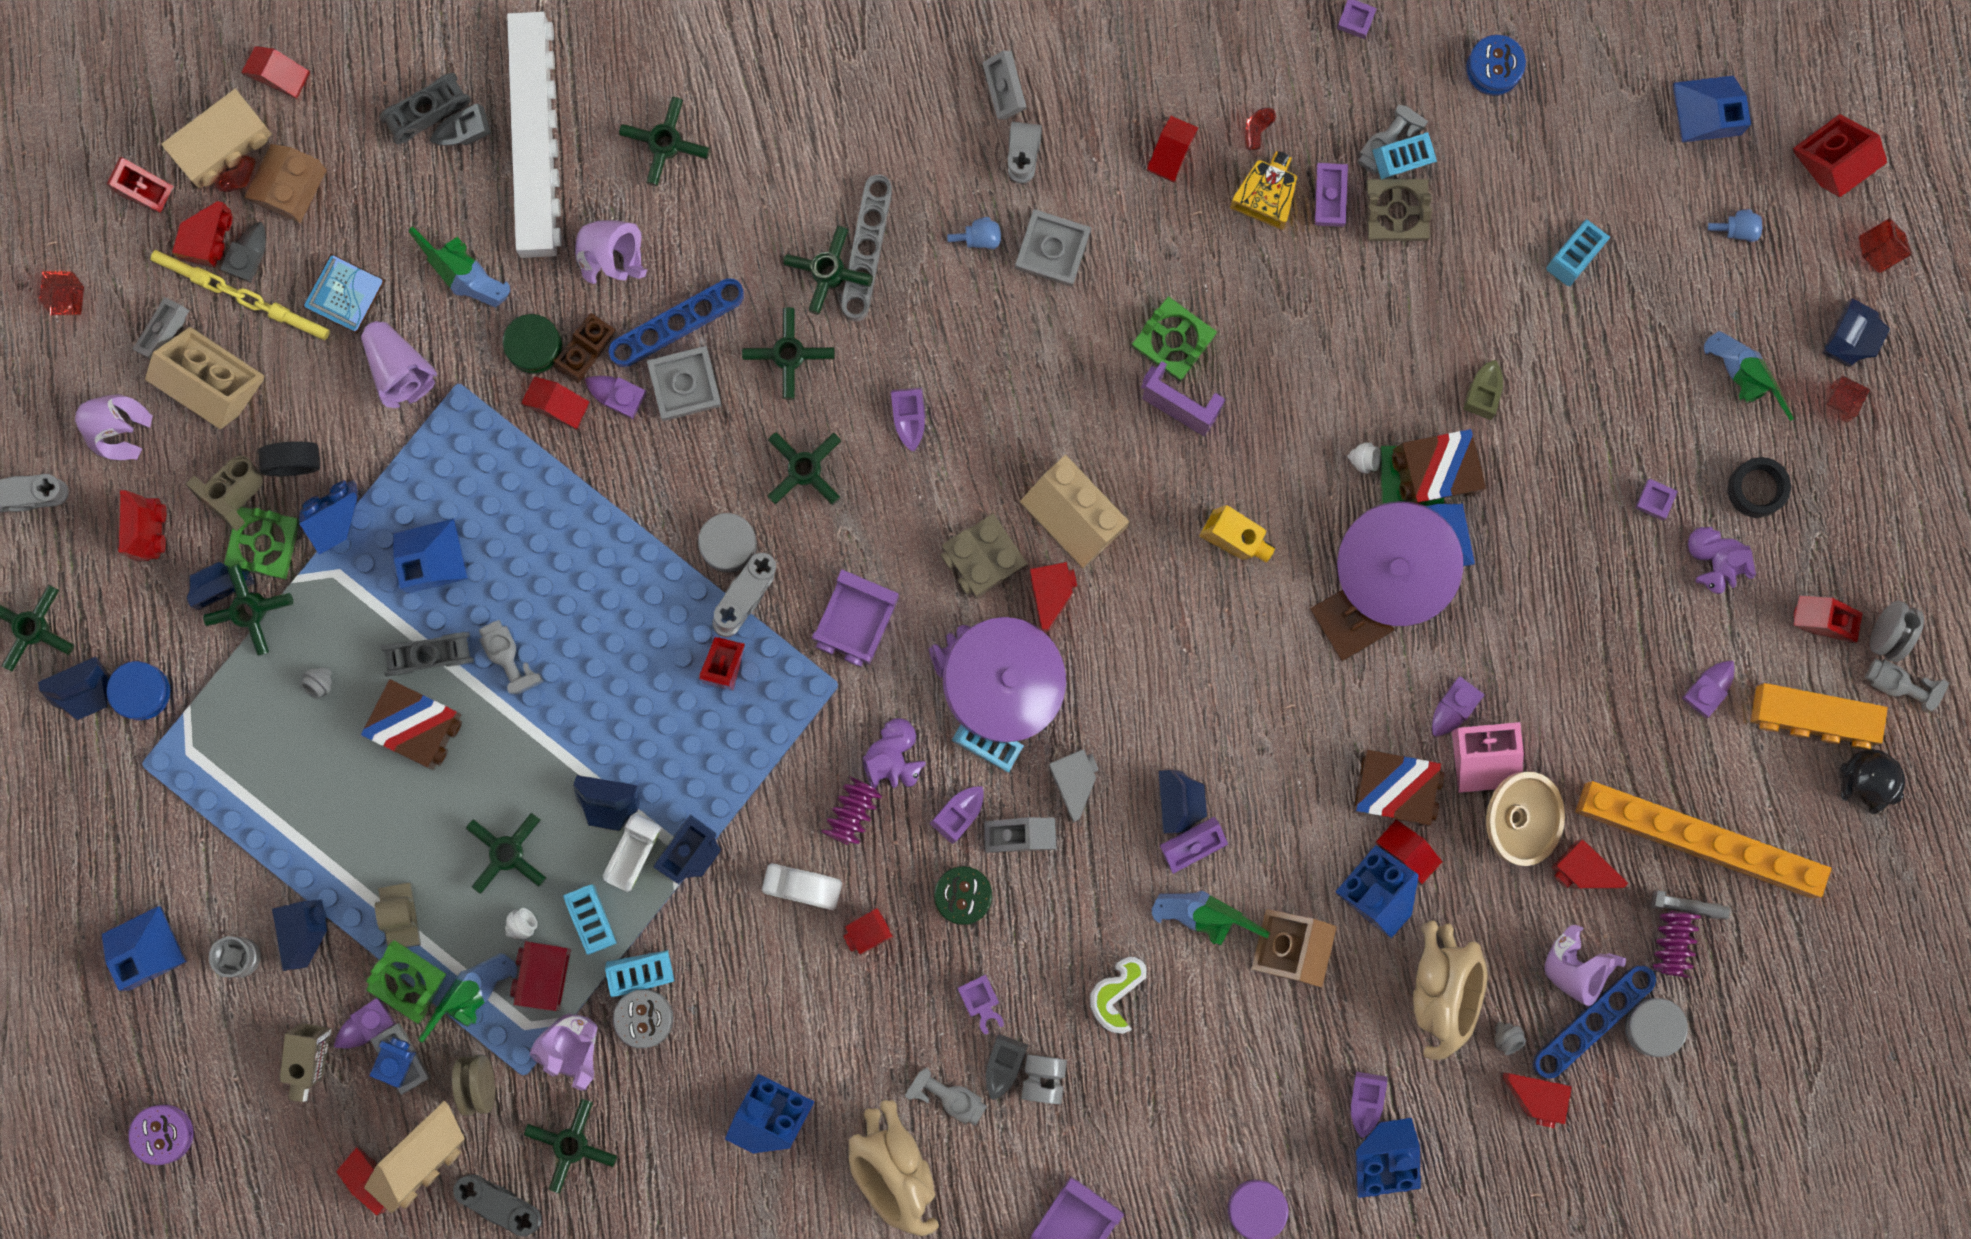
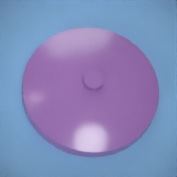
M1388 502L1369 509L1360 515L1349 527L1341 542L1338 553V576L1345 595L1362 614L1386 625L1409 626L1433 618L1451 602L1462 579L1463 552L1455 531L1437 512L1413 502Z
M999 617L980 622L961 634L947 655L943 669V689L948 706L962 726L985 740L1001 743L1015 742L1039 733L1054 719L1064 699L1066 673L1057 647L1042 630L1024 620Z

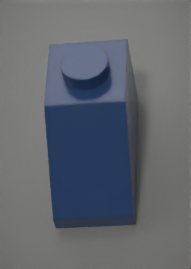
M322 899L301 901L272 909L283 971L307 968L327 932L326 914L323 909Z

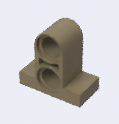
M236 456L229 460L206 484L196 476H193L186 483V486L199 501L237 531L245 524L237 511L261 488L263 476L248 457Z
M409 882L378 888L380 901L375 902V914L379 930L386 934L387 947L393 940L406 948L420 946L421 940L412 884Z

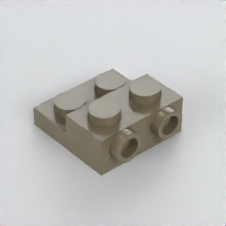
M994 513L942 545L944 553L940 555L949 570L955 568L961 576L957 581L965 594L968 596L972 593L976 599L1028 565Z

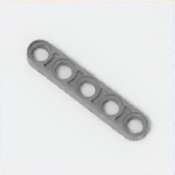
M881 174L869 177L864 186L848 269L854 271L866 270L870 275H873V281L870 287L845 282L842 312L851 321L863 320L868 315L892 197L890 180ZM876 182L884 183L887 187L886 194L881 197L873 196L870 193L871 185ZM870 211L878 212L881 215V221L876 226H869L864 222L865 215ZM865 240L872 241L876 246L875 251L868 256L862 255L858 250L859 244ZM852 299L861 300L864 303L863 311L859 314L850 313L847 310L848 302Z

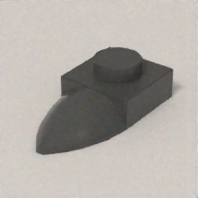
M476 103L451 115L438 126L430 141L443 146L458 143L468 145L491 134L484 106Z
M262 222L252 225L239 237L236 243H231L220 268L222 272L249 283L252 282L266 247V233Z
M1001 1034L996 1038L986 1070V1086L992 1100L1001 1097L1013 1085L1020 1072L1028 1048L1027 1044Z

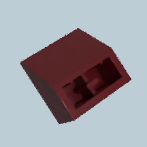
M525 941L524 947H519L516 958V966H520L518 979H513L510 997L514 998L513 1005L560 1011L571 949Z

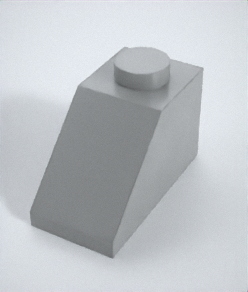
M1084 749L1049 764V769L1073 823L1080 820L1096 780L1094 773L1099 771L1093 755H1086Z
M1027 817L984 822L985 853L1056 849L1055 818Z

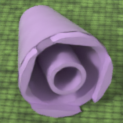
M375 321L364 328L361 340L379 399L386 407L398 408L400 407L398 402L405 400L409 404L416 402L433 388L435 384L433 377H437L433 366L388 323Z

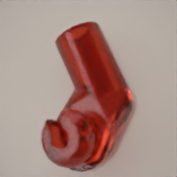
M1261 108L1246 120L1245 136L1247 150H1258L1261 148V132L1276 120V113L1272 108Z
M243 155L237 169L224 172L217 177L215 182L217 189L221 192H232L246 187L254 170L256 160L250 156Z

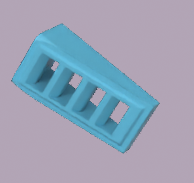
M1428 132L1372 150L1381 179L1437 162ZM1422 141L1427 157L1426 159L1422 158L1418 145V142ZM1410 144H1412L1415 157L1417 160L1416 162H1413L1410 149L1408 146ZM1401 147L1403 149L1407 165L1403 164V160L1399 151V148ZM1391 150H1393L1395 160L1398 166L1397 168H1394L1392 158L1389 152Z
M1586 219L1546 267L1547 271L1570 287L1610 239V236ZM1582 233H1584L1585 235H1587L1589 238H1591V239H1592L1593 241H1595L1597 244L1594 246L1592 243H1590L1588 240H1586L1583 236H1581ZM1576 242V243H1577L1578 245H1580L1583 249H1585L1587 252H1589V254L1585 253L1583 250H1581L1579 247H1577L1574 243ZM1569 252L1572 256H1574L1576 259H1578L1581 263L1579 264L1577 261H1575L1573 258H1571V257H1570L1568 254H1566V253Z
M961 724L952 739L954 743L1006 772H1010L1024 747L1018 741L998 742L991 755L988 753V750L993 741L985 740L981 748L976 746L980 737L973 734L970 741L966 740L969 731ZM1008 744L1011 747L1003 761H1001L998 757L1005 745Z
M591 884L563 895L587 955L617 944L595 885ZM590 896L592 902L576 907V901ZM595 908L596 914L584 919L580 918L579 914ZM600 920L601 926L585 931V925ZM605 931L607 937L590 943L589 937Z
M669 950L607 961L605 965L611 997L674 982ZM656 961L661 963L662 976H657L654 963ZM645 964L648 965L650 978L646 979L644 978L642 965ZM635 967L636 981L631 980L629 968ZM618 971H622L624 983L619 984Z

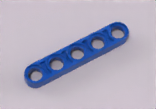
M724 279L618 337L609 346L608 353L612 362L619 367H629L733 310L744 300L742 285L735 279ZM727 286H734L739 290L738 297L733 301H726L721 296L723 289ZM704 300L712 304V310L708 315L700 316L695 312V306L699 301ZM675 315H680L685 319L684 327L678 331H673L668 327L669 319ZM654 330L658 333V340L654 345L648 346L642 343L641 337L645 331ZM627 345L631 348V356L627 360H618L615 357V350L618 346Z
M1634 966L1627 970L1597 998L1594 1004L1581 1012L1534 1056L1532 1064L1536 1074L1548 1079L1559 1076L1652 991L1656 983L1654 972L1646 966ZM1637 971H1643L1648 976V984L1643 989H1637L1632 983V976ZM1614 992H1620L1625 997V1005L1620 1010H1614L1609 1004V997ZM1591 1013H1597L1602 1018V1026L1597 1031H1591L1586 1025V1018ZM1568 1034H1574L1579 1039V1047L1574 1052H1568L1563 1047V1039ZM1545 1055H1551L1556 1060V1068L1551 1073H1545L1540 1068V1060Z

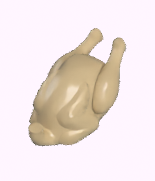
M1432 920L1423 923L1421 926V931L1424 934L1425 948L1418 966L1416 987L1413 991V1005L1418 1026L1437 1037L1440 1041L1438 1047L1426 1046L1424 1057L1431 1060H1442L1448 1058L1462 1047L1473 1034L1485 996L1488 972L1481 946L1477 942H1469L1466 947H1457L1453 936V926L1448 923L1438 927L1436 921ZM1436 933L1442 939L1444 948L1440 949L1438 947Z
M883 1100L880 1104V1109L885 1114L888 1130L879 1131V1119L881 1117L879 1109L869 1108L864 1111V1117L867 1122V1136L862 1137L860 1134H855L849 1140L851 1173L859 1188L869 1200L872 1208L887 1224L917 1236L932 1234L939 1228L938 1221L934 1218H929L926 1222L921 1221L925 1207L931 1203L935 1196L929 1165L926 1160L922 1159L913 1136L901 1124L897 1114L896 1102L894 1100Z

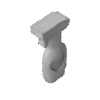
M1398 105L1394 113L1395 120L1385 132L1374 134L1360 151L1361 157L1357 162L1370 173L1376 175L1378 172L1372 150L1395 143L1396 137L1405 125L1410 127L1406 134L1407 139L1414 132L1422 131L1428 121L1407 106ZM1391 150V151H1389V152H1390L1391 158H1393L1394 153H1393V150Z
M500 620L479 629L482 636L479 640L488 658L493 663L501 665L510 681L507 686L510 694H521L544 682L540 674H535L530 669L528 663L523 664L526 676L521 677L514 662L516 644L507 626H502Z
M1877 658L1873 660L1865 675V679L1871 681V686L1890 696L1906 694L1922 703L1921 708L1926 713L1933 711L1939 706L1950 684L1944 679L1931 681L1928 678H1922L1921 682L1930 689L1927 692L1914 685L1904 669L1886 659L1880 661Z
M1653 891L1652 908L1679 910L1691 914L1704 915L1712 919H1729L1730 907L1722 906V904L1667 896V893L1663 891Z
M927 1067L918 1073L906 1092L905 1097L910 1100L913 1098L921 1099L929 1103L930 1099L921 1091L925 1088L941 1098L943 1107L948 1114L965 1125L969 1122L976 1126L987 1108V1105L981 1102V1097L962 1086L946 1087L930 1077L931 1071Z

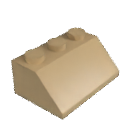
M235 88L161 145L188 178L200 189L203 186L206 187L213 184L219 178V174L227 168H233L241 163L243 156L252 149L256 150L265 145L272 133Z
M189 327L152 353L145 380L221 430L240 415L263 382L265 376Z
M1064 455L1051 467L1020 501L1082 569L1126 530L1129 525L1127 518L1067 455Z
M445 1101L377 1164L364 1187L391 1214L400 1206L406 1209L418 1196L415 1191L422 1184L427 1188L439 1176L440 1173L437 1170L444 1163L450 1166L462 1153L459 1147L465 1138L449 1105Z

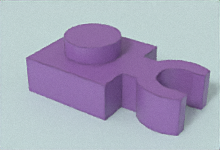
M986 975L957 988L970 1016L980 1014V1028L985 1035L989 1033L986 1028V1021L990 1018L996 1019L1000 1027L1004 1026L1002 1017L998 1013L993 1012L991 1008L999 1004V1001Z

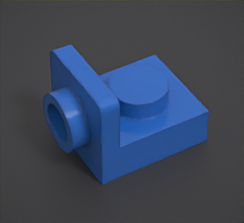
M392 1037L391 1041L382 1040L379 1045L381 1050L369 1076L394 1087L401 1088L416 1052L408 1049L410 1043Z

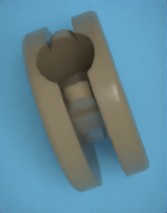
M486 1055L458 1057L453 1065V1097L459 1113L463 1116L473 1115L476 1111L479 1114H487L493 1109L495 1102V1078L491 1062Z

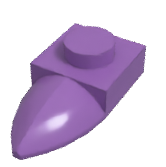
M592 376L585 379L589 391L600 403L631 419H634L647 394L646 390L620 377Z
M919 387L892 390L891 399L896 431L909 450L915 451L922 439L926 416L923 389Z
M1734 661L1722 662L1706 670L1682 699L1705 718L1710 717L1728 695L1727 692L1734 678Z
M1459 676L1435 710L1432 721L1433 736L1447 734L1459 727L1470 716L1485 694Z
M978 786L959 792L929 824L951 844H954L979 814L983 803V788Z
M376 998L350 1015L351 1017L339 1030L334 1047L354 1048L370 1042V1039L394 1026L396 1022L383 1002Z
M1356 1072L1351 1099V1117L1360 1137L1364 1138L1380 1120L1388 1077Z

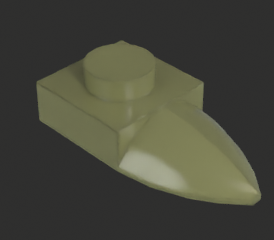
M1496 360L1488 362L1477 372L1469 386L1463 407L1464 410L1488 420H1492L1496 415L1503 390V376Z

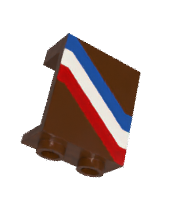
M1471 429L1403 442L1393 449L1392 464L1399 473L1401 481L1399 491L1401 498L1406 502L1420 504L1421 502L1461 494L1467 497L1476 495L1486 489Z
M389 679L361 735L434 770L436 765L440 766L445 760L448 749L445 747L450 737L455 738L462 726V721L459 720L462 714Z
M1365 750L1362 755L1352 813L1361 815L1372 814L1419 823L1420 826L1424 827L1430 826L1431 821L1437 820L1439 803L1435 802L1437 790H1442L1445 772L1440 771L1441 763Z

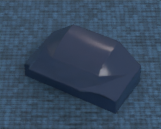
M1851 298L1848 300L1822 354L1848 367L1858 360L1877 357L1890 328L1880 319L1877 311Z
M217 562L190 575V591L187 596L190 607L201 610L235 593L227 565ZM241 570L247 587L255 584L250 572Z
M95 656L39 681V691L54 707L60 708L76 720H80L107 708L106 689L110 674Z
M1180 770L1158 771L1164 834L1184 833L1190 830L1194 824L1207 817L1205 785L1188 777Z
M580 775L576 776L573 784L576 800L582 807L589 826L620 831L627 819L638 811L640 805L638 785Z
M690 814L665 847L653 867L678 885L686 878L702 877L721 851L715 840L716 832Z

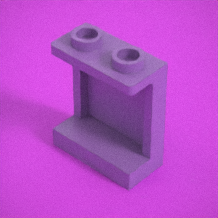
M1161 361L1157 368L1152 365L1143 379L1141 388L1144 389L1142 399L1205 437L1221 412L1226 399L1215 393L1206 408L1161 382L1167 366L1166 363Z
M841 569L835 590L820 624L812 636V640L817 642L816 648L833 655L834 650L845 654V661L859 667L863 663L870 665L899 600V594Z
M1070 1176L1029 1239H1107L1115 1225H1118L1123 1218L1124 1213Z

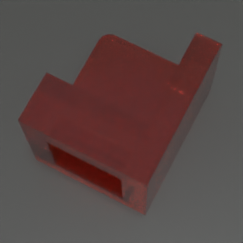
M1891 218L1858 237L1862 257L1878 273L1911 256L1907 235Z
M42 271L40 301L49 314L81 315L84 286L74 272Z
M1842 375L1832 383L1830 388L1833 391L1826 405L1843 413L1844 415L1841 420L1847 423L1857 417L1870 389Z

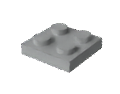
M1033 209L1016 260L1015 269L1073 287L1092 227Z
M707 346L647 360L662 421L722 407Z

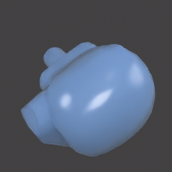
M1743 209L1737 211L1735 217L1729 216L1728 223H1708V231H1727V238L1755 242L1759 240L1762 234V218L1750 209Z
M982 217L974 220L972 226H966V233L948 234L947 239L948 242L966 241L968 248H988L993 250L1000 244L1001 230L998 223L991 221L990 217Z

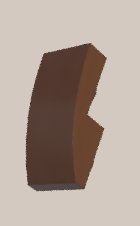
M590 313L573 333L570 343L554 360L553 367L579 383L614 336L616 329L593 313Z

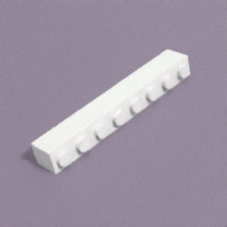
M544 12L508 13L516 251L520 258L557 256V247L562 246L561 229L556 228V217L561 216V206L559 198H555V187H559L560 179L558 169H554L553 159L558 158L557 139H553L552 128H557V113L551 107V99H556L555 81L550 80V70L555 69L554 52L549 51V40H554L553 23L548 22Z

